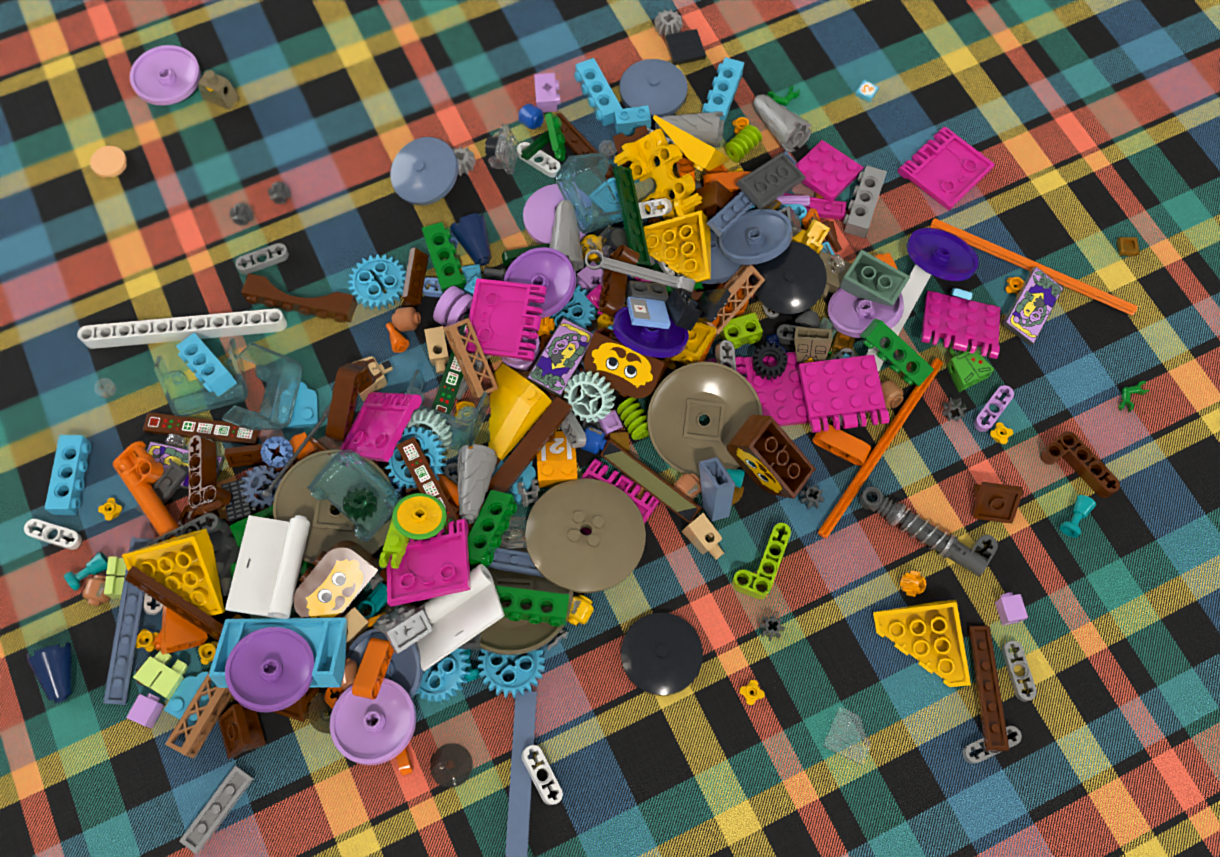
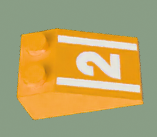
M555 431V442H546L537 454L539 488L554 487L560 483L578 479L576 448L571 447L563 431Z

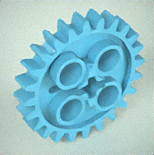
M377 254L375 259L370 255L368 261L364 258L362 259L363 264L356 263L358 269L352 268L353 274H349L350 281H348V284L350 286V293L354 295L358 304L362 303L364 308L369 305L371 310H373L374 306H377L378 310H380L383 305L388 309L389 303L395 306L394 300L401 301L399 295H403L406 271L404 266L400 265L399 260L394 262L392 256L387 260L385 254L382 258ZM370 271H373L378 281L382 283L384 290L387 292L386 294L381 290Z
M579 285L571 297L573 300L568 302L559 312L550 316V319L553 318V322H555L554 331H550V334H554L563 318L586 330V326L592 327L590 320H595L593 314L596 313V310L593 308L594 305L586 298L588 294L586 289L582 291ZM577 312H582V315H581V316H579V317H575V316H574L575 313H577Z
M411 427V430L410 428H405L402 438L397 444L412 437H415L416 441L419 440L421 443L420 448L425 458H430L429 466L437 481H439L440 479L437 474H444L440 468L446 466L442 460L447 458V456L442 455L446 448H440L443 441H436L438 435H431L432 430L425 431L424 427H419V429ZM395 447L393 456L388 461L390 465L385 467V469H391L388 476H395L393 482H400L399 487L406 486V489L417 488L407 467L402 468L405 463L401 459L397 447Z
M457 648L449 656L447 655L428 668L425 673L423 672L422 682L416 694H421V699H428L431 702H434V700L442 702V699L450 700V696L456 697L455 690L462 691L463 688L460 684L467 683L464 675H470V672L466 671V667L471 666V664L465 663V660L470 656L463 654L466 649ZM453 662V668L450 671L449 666L450 663ZM439 678V679H440V685L437 687L436 682H437V679Z
M481 649V653L484 656L478 657L479 662L482 663L478 665V670H483L479 675L480 678H485L483 684H490L489 691L496 688L497 696L504 692L505 698H507L509 693H512L513 698H515L516 692L524 696V689L531 692L530 685L532 684L537 687L538 682L536 679H542V674L539 672L545 671V667L540 665L545 663V658L541 657L543 650L536 649L526 653V656H522V654L501 655ZM499 658L502 660V663L500 665H493L492 661ZM508 662L515 663V666L508 665ZM523 663L531 664V667L527 670L522 669L520 666ZM508 674L514 676V679L510 682L503 680Z

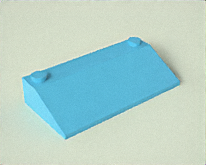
M346 618L225 619L209 672V677L218 688H228L225 679V667L227 659L236 644L248 634L268 627L290 629L307 641L315 660L312 672L313 681L310 687H341L345 670Z

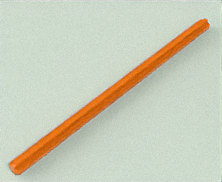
M935 218L930 225V228L954 234L968 245L1025 270L1031 271L1032 268L1038 267L1058 284L1132 316L1137 311V305Z
M935 358L930 364L934 368L932 373L920 386H915L819 529L818 534L822 538L826 539L830 535L942 367L943 361L939 358Z

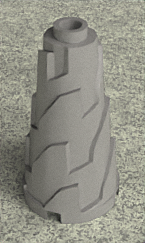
M758 95L754 99L755 111L761 116L768 129L780 142L785 151H796L794 149L795 146L801 148L806 143L812 132L809 128L812 126L808 121L778 104L768 95Z
M721 111L660 117L712 147L721 146L719 142H722L724 120H720V117H724ZM655 122V130L660 129L661 127Z
M562 200L556 208L549 248L563 253L573 265L575 272H578L584 268V260L576 214L571 201Z
M473 444V449H468L469 445H465L458 452L460 519L465 518L468 524L474 523L479 515L498 456H495L496 451Z

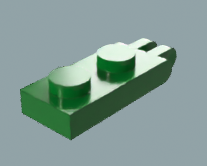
M550 112L545 114L552 150L557 159L564 161L566 159V150L564 146L565 137L560 128L562 123L558 116Z

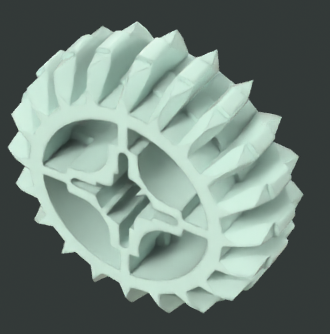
M592 371L587 373L581 372L579 375L576 374L568 381V385L564 389L566 391L564 398L568 399L566 402L573 407L574 416H580V421L586 418L587 423L592 420L598 422L599 418L601 420L604 419L614 407L612 401L615 400L616 396L611 395L614 389H609L611 382H604L605 376L599 378V372L594 375ZM581 385V395L577 396L578 386ZM602 397V405L598 409V399Z
M420 409L412 413L411 420L405 427L410 428V430L411 427H417L418 429L419 427H424L425 431L432 430L431 435H438L436 441H443L440 448H446L445 451L450 448L449 446L453 440L451 438L453 432L449 431L451 425H446V419L442 420L440 418L441 413L435 415L434 410L430 412L427 409L422 411Z

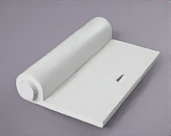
M297 515L295 518H291L290 522L248 516L225 610L279 619H288L290 617L311 524L306 517Z
M483 564L470 571L471 590L431 598L418 607L423 610L433 630L415 642L420 651L422 670H427L505 616L493 578Z

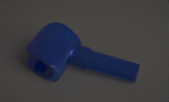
M776 334L766 336V343H769L770 346L774 343L776 348L781 346V351L785 350V355L788 353L779 343Z

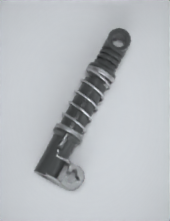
M868 487L860 495L859 503L864 509L872 510L873 512L876 510V514L881 513V517L886 516L887 523L890 526L892 525V527L900 524L901 532L906 531L910 534V538H917L920 544L925 543L928 545L929 550L935 549L938 551L939 556L951 559L978 577L985 571L998 548L996 539L990 535L981 536L969 548L959 542L958 537L955 535H948V531L943 532L938 529L939 525L935 527L929 523V519L925 521L919 517L920 514L912 513L910 508L906 510V505L896 502L893 504V500L888 501L889 498H884L885 495L876 487ZM866 495H872L875 498V502H869ZM983 543H985V544H986V547H985V548H986L987 550L983 551V552L981 553V555H980V554L977 553V552L980 551V550H982V549L984 548V544H983Z

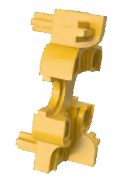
M662 128L650 132L638 141L624 144L622 146L623 152L614 157V163H617L618 166L629 160L633 162L630 168L632 169L634 181L640 180V182H643L648 178L655 180L657 184L656 191L648 195L642 202L661 198L669 199L672 203V210L669 214L662 215L664 220L695 212V206L702 203V197L698 193L691 196L695 191V182L692 176L686 174L677 178L673 174V165L680 161L683 155L676 144H668ZM656 156L660 160L659 166H657L654 163V159ZM670 189L673 190L675 194L674 199H671L669 197ZM646 205L645 209L651 212L650 206ZM664 205L657 206V209L665 208Z

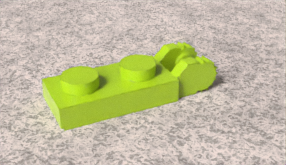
M391 520L383 552H381L379 558V565L382 568L388 565L392 555L391 567L397 569L401 563L402 556L405 555L409 538L397 531L393 520Z

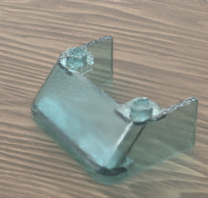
M234 338L229 339L228 352L230 357L225 359L223 366L232 375L237 384L219 397L214 391L209 393L203 385L205 381L202 383L199 379L188 381L186 374L178 370L168 372L162 356L157 357L154 370L174 415L185 417L246 400L248 397V386L245 370Z
M251 342L239 354V358L256 364V376L260 380L267 382L260 413L234 405L222 417V420L248 430L284 429L291 423L303 367L292 358Z
M416 369L405 394L420 395L422 402L418 409L421 411L427 409L430 412L434 409L422 405L424 394L421 389L424 385V379L421 371ZM487 392L483 393L477 408L465 406L459 410L457 417L434 410L435 415L441 413L440 418L442 420L446 419V425H451L449 431L453 432L451 436L453 440L449 446L451 449L459 451L465 445H469L468 447L473 446L490 407Z

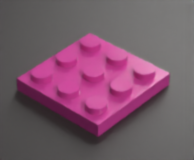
M823 140L795 165L806 177L802 183L831 203L864 169L863 166Z

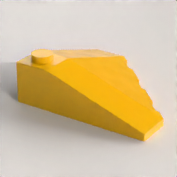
M654 115L653 119L687 158L694 162L693 166L701 171L705 168L710 171L729 161L730 158L717 149Z
M700 210L644 226L649 255L657 261L667 264L668 268L677 274H682L696 281V283L710 280L711 234L710 227L707 224L709 219Z
M504 363L493 374L498 389L490 394L491 417L489 418L490 441L488 442V447L496 451L495 455H498L497 457L500 460L507 456L552 403L542 390Z
M207 529L187 533L122 555L128 571L132 566H135L209 616L225 612L214 549Z
M956 599L873 612L876 633L881 637L886 636L907 656L908 654L912 655L920 661L918 663L931 674L934 672L944 679L943 683L947 686L971 685Z

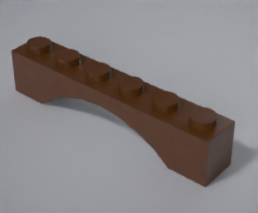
M248 273L241 291L245 300L250 304L259 303L269 308L278 307L287 312L297 311L303 315H316L321 319L330 318L340 323H351L357 306L354 295L334 292L317 298H301L288 295L273 286L266 277Z

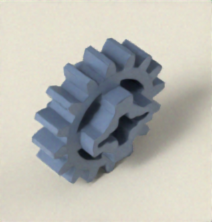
M258 466L253 467V471L249 470L246 472L248 477L241 478L245 482V484L240 485V488H244L241 495L247 496L245 502H251V507L258 505L259 509H264L265 506L268 508L274 503L275 493L282 479L271 490L269 497L266 498L262 495L263 491L269 488L279 472L273 473V467L268 469L266 466H261L260 468ZM263 484H268L267 486L262 488V490H257L258 488L263 486Z

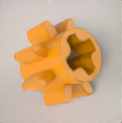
M550 316L541 318L540 329L536 331L538 336L549 335L550 331H554L555 322H553V318L550 319Z
M911 570L910 573L906 572L902 576L900 586L906 592V595L915 597L916 594L924 592L926 580L924 576L920 575V572Z

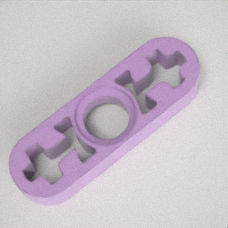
M1003 385L996 390L974 420V426L978 431L986 432L993 426L1014 397V391L1011 387ZM1005 392L1007 395L1001 402L998 399ZM989 405H996L999 412H992L989 409ZM986 416L990 417L985 425L981 424Z

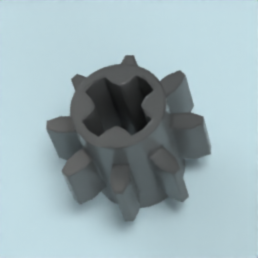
M275 182L272 184V188H268V196H270V200H273L274 203L284 204L287 202V198H291V190H289V186H286L285 183Z
M238 203L234 205V208H231L229 216L232 217L235 224L245 226L249 224V221L253 220L254 213L251 212L252 209L248 205Z
M950 397L947 403L943 402L945 409L942 410V414L947 415L948 421L952 419L958 422L961 417L966 416L963 411L967 409L966 404H961V398L955 400Z
M816 484L814 487L806 485L805 491H801L799 494L803 497L800 503L805 504L807 509L813 506L818 509V502L823 503L824 498L820 497L823 490H819Z
M772 614L770 619L764 616L762 620L765 624L758 626V628L763 629L761 637L766 635L769 637V641L774 636L780 639L781 634L779 631L785 630V627L780 624L782 618L777 620L774 614ZM774 625L776 627L774 630H768L769 626Z

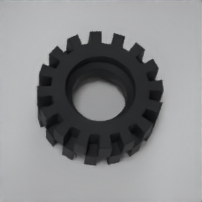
M766 343L765 347L761 345L760 348L756 349L752 365L753 370H756L757 376L761 374V378L764 379L766 376L767 380H771V377L777 379V376H782L787 366L788 356L785 355V350L781 351V346L776 348V344L772 343V346H770L769 343ZM766 356L775 358L777 361L776 366L768 367L764 365L763 358Z

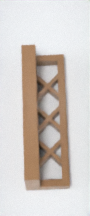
M742 265L722 288L728 289L731 292L727 300L732 302V311L725 313V306L719 310L721 313H717V315L721 316V323L717 328L711 322L700 323L716 328V335H718L765 279L752 265ZM753 274L758 281L753 286H749V277ZM739 288H744V297L742 299H737Z
M466 318L455 324L443 327L472 397L479 398L497 390L498 386L470 319ZM466 324L468 329L467 336H461L457 327ZM468 342L475 345L474 355L466 351ZM475 360H479L483 364L481 373L475 371L473 367ZM483 377L489 379L492 387L483 390L481 386Z
M209 673L165 744L193 759L197 756L232 697L229 688L211 687L212 680L209 677ZM209 695L208 704L200 708L199 701L201 697ZM197 713L198 720L196 724L189 727L187 720L191 715ZM185 733L186 740L182 747L174 744L178 735Z

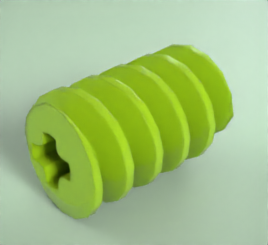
M753 125L745 126L730 142L725 144V151L728 157L733 162L738 163L740 159L745 157V154L749 153V150L754 149V146H757L759 141H762V134Z
M631 397L619 405L617 413L621 415L620 418L624 421L625 427H628V432L631 434L632 439L640 440L649 436L647 422H644L647 420V415L640 416L644 413V410H637L640 407V403L633 404L637 398Z

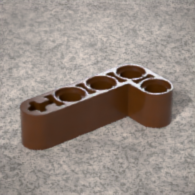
M622 244L608 258L636 265L640 255L638 252ZM608 269L603 270L599 311L613 319L616 313L624 307L627 284L626 274Z
M347 363L338 369L327 421L326 437L342 442L345 441L352 426L359 386L365 383L368 376V368Z
M1064 432L1049 443L1040 454L1042 462L1048 465H1052L1063 458L1101 498L1110 497L1120 488L1119 480L1073 432Z
M194 435L188 445L189 505L195 509L200 504L211 503L217 500L221 501L222 508L227 506L231 500L229 490L217 487L216 443L214 440L199 435Z

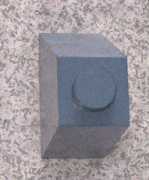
M717 457L700 461L699 471L703 509L711 521L729 517L735 488L734 481Z

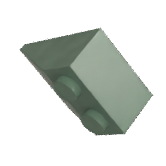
M861 249L843 277L839 288L855 297L892 307L910 279V276Z

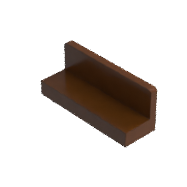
M416 247L410 249L402 295L404 299L403 307L421 304L428 255Z
M262 444L226 448L224 452L229 467L265 463L262 461L260 453ZM280 446L276 449H270L274 453L272 459L278 455L283 456L279 452Z

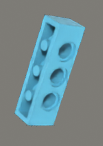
M725 57L723 64H719L717 70L718 77H714L712 83L714 88L709 90L707 97L709 101L708 104H704L702 113L721 111L724 117H720V120H724L725 123L743 74L744 62Z
M592 58L576 64L575 80L577 83L580 82L582 93L587 95L588 103L591 108H594L597 120L601 121L603 126L614 123V110L622 109L597 62Z
M195 332L176 345L180 351L178 356L186 363L201 383L205 381L203 385L209 393L214 391L219 397L237 384L228 370Z
M59 435L45 504V510L53 515H77V510L80 508L81 490L84 488V474L88 469L87 458L88 453L91 452V442L83 435Z

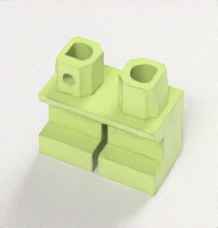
M108 557L106 573L108 576H106L104 595L109 596L111 599L121 598L126 571L123 558Z
M160 651L154 658L150 656L133 678L170 701L182 680L185 679L183 676L189 666L177 660L170 669L166 665L172 656L170 654L162 655Z

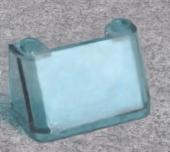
M604 153L569 156L556 175V183L564 200H569L574 205L577 226L583 234L592 233L623 220L620 202H617L604 176L609 168V162Z
M351 449L337 452L307 487L315 499H328L356 525L354 528L355 536L366 543L392 519L396 504L404 498L362 457Z

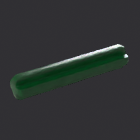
M548 130L522 151V158L529 160L550 142Z

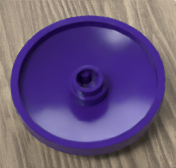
M922 228L914 231L907 242V252L915 264L938 278L950 281H963L971 278L978 268L979 261L975 251L964 240L949 232L935 228Z
M628 306L623 307L616 313L612 325L615 336L622 344L639 354L650 357L667 358L676 356L685 349L689 338L688 330L676 326L670 317L671 324L669 329L632 325Z

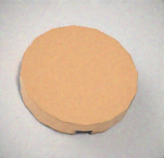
M105 146L94 152L91 156L90 165L97 176L113 178L125 170L127 157L120 148Z

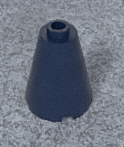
M474 213L460 218V223L456 225L454 222L450 226L452 234L475 265H487L492 256L483 214L479 216V213Z
M69 642L65 643L66 647H60L57 644L34 651V656L29 653L26 654L27 661L48 700H54V703L68 700L67 696L72 694V647Z

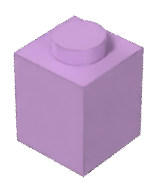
M1005 593L1000 595L1001 598L995 602L1002 626L1019 623L1028 618L1021 594Z
M148 693L147 697L139 694L126 718L152 729L165 705L159 703V697Z

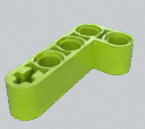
M778 523L774 526L756 574L747 570L736 572L732 580L733 588L736 591L756 599L767 597L791 535V529L787 524ZM779 531L783 532L780 542L776 541ZM769 549H776L779 555H772ZM763 567H770L773 573H765ZM737 578H745L747 580V584H739ZM761 584L765 586L766 591L759 592L756 585Z

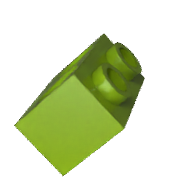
M754 312L731 319L720 332L722 341L728 340L732 342L734 349H737L744 344H754L761 340L763 330ZM750 328L753 332H749L746 329ZM728 334H735L736 337H731Z

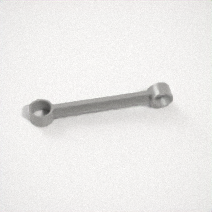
M591 250L585 256L586 266L591 270L604 268L674 287L680 291L683 289L689 293H693L696 281L692 279L676 277L603 257V254L598 250ZM598 254L601 257V263L598 266H590L587 259L589 255Z

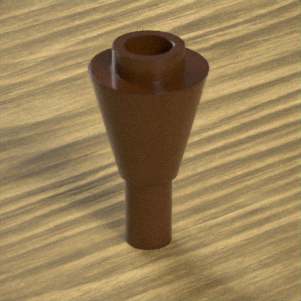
M829 220L822 222V224L830 228L825 239L831 243L836 253L840 252L842 248L837 240L834 222H829Z

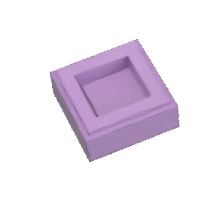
M615 410L606 415L604 419L601 420L599 418L598 420L605 435L623 427Z

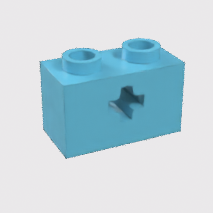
M649 106L614 110L616 135L621 133L625 136L633 135L636 128L645 125L651 129Z

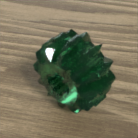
M365 487L361 491L355 488V492L348 491L347 496L343 498V511L348 518L353 517L355 522L359 518H362L365 522L366 517L372 518L373 512H376L377 498L372 490L367 492Z

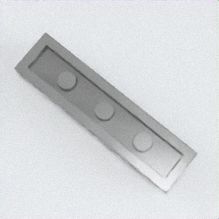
M235 766L179 842L195 854H199L254 778L238 766Z

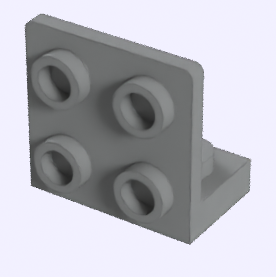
M409 603L396 606L393 612L380 616L377 622L373 624L376 630L387 636L394 652L397 654L433 631L423 610Z

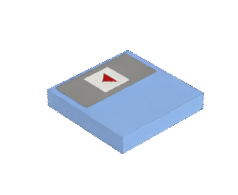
M628 297L627 306L632 325L669 329L671 323L664 301Z

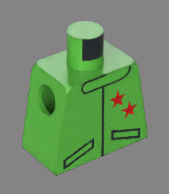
M952 348L949 350L953 358L948 363L947 368L958 392L989 378L994 371V368L977 350L974 354L969 353V350L966 352Z

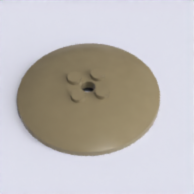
M697 362L676 369L658 385L648 408V432L655 450L669 466L683 474L693 473L700 478V461L717 457L725 469H737L740 467L729 454L726 446L750 415H763V411L756 391L740 373L722 364ZM701 415L708 416V425L702 426L699 423Z
M325 450L311 454L298 461L284 475L275 493L273 517L275 520L290 522L291 518L300 515L306 517L311 523L303 561L312 564L323 550L327 553L334 544L340 541L356 542L372 555L383 546L391 524L393 510L396 506V497L390 480L384 471L372 460L359 456L360 454L352 451ZM338 505L342 511L338 515H333L330 513V508Z
M576 479L554 486L537 500L527 519L525 539L527 551L533 565L549 582L572 592L595 593L618 585L635 570L644 551L646 532L638 507L621 489L600 480ZM583 527H588L592 532L589 535H583L580 530Z
M502 539L499 547L528 553L526 539ZM487 568L494 584L497 586L568 594L570 596L568 620L573 601L572 591L562 589L544 577ZM505 601L501 605L502 607H508L511 603ZM524 604L521 608L524 610H528L532 606L530 604ZM544 607L542 609L543 612H550L552 610L551 607ZM502 617L482 631L480 648L501 655L528 653L550 642L558 635L564 625L555 627L543 622L532 624L528 620L516 622Z

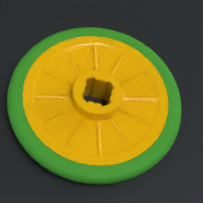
M423 493L411 494L401 499L396 504L392 514L393 524L397 531L405 537L415 540L428 539L438 534L443 529L447 518L444 505L437 498Z

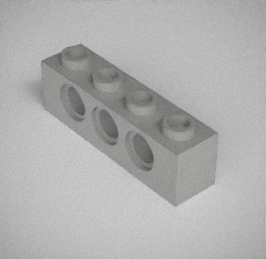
M866 165L865 171L860 172L857 180L860 182V185H856L852 195L856 196L855 200H851L848 210L851 211L850 215L846 214L843 222L846 225L845 233L865 238L887 171Z

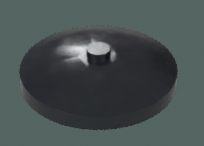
M791 241L787 249L777 257L754 265V268L765 279L755 291V295L764 307L780 315L801 314L811 309L824 293L827 282L825 265L817 252L805 244ZM752 274L753 286L758 281V279Z
M653 613L637 620L626 632L621 646V662L629 680L643 692L656 696L674 695L686 689L696 679L703 661L702 643L695 629L683 618L670 613Z

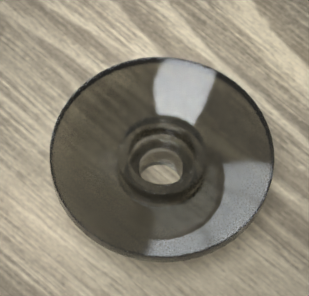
M323 692L311 701L308 707V719L311 725L319 732L331 734L330 718H326L324 713L329 712L331 714L333 709L325 702V692ZM332 693L331 696H330V698H331V699H333V698H337V699H338V695H339V694H338V693Z
M447 744L440 747L434 753L430 763V771L434 780L441 786L448 788L458 787L465 783L470 777L473 768L470 753L458 744ZM449 761L454 762V767L452 769L447 768V763Z

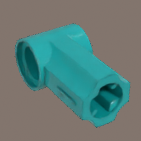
M380 582L369 597L357 606L358 612L366 620L379 615V612L387 604V586ZM372 608L370 615H363L365 609Z

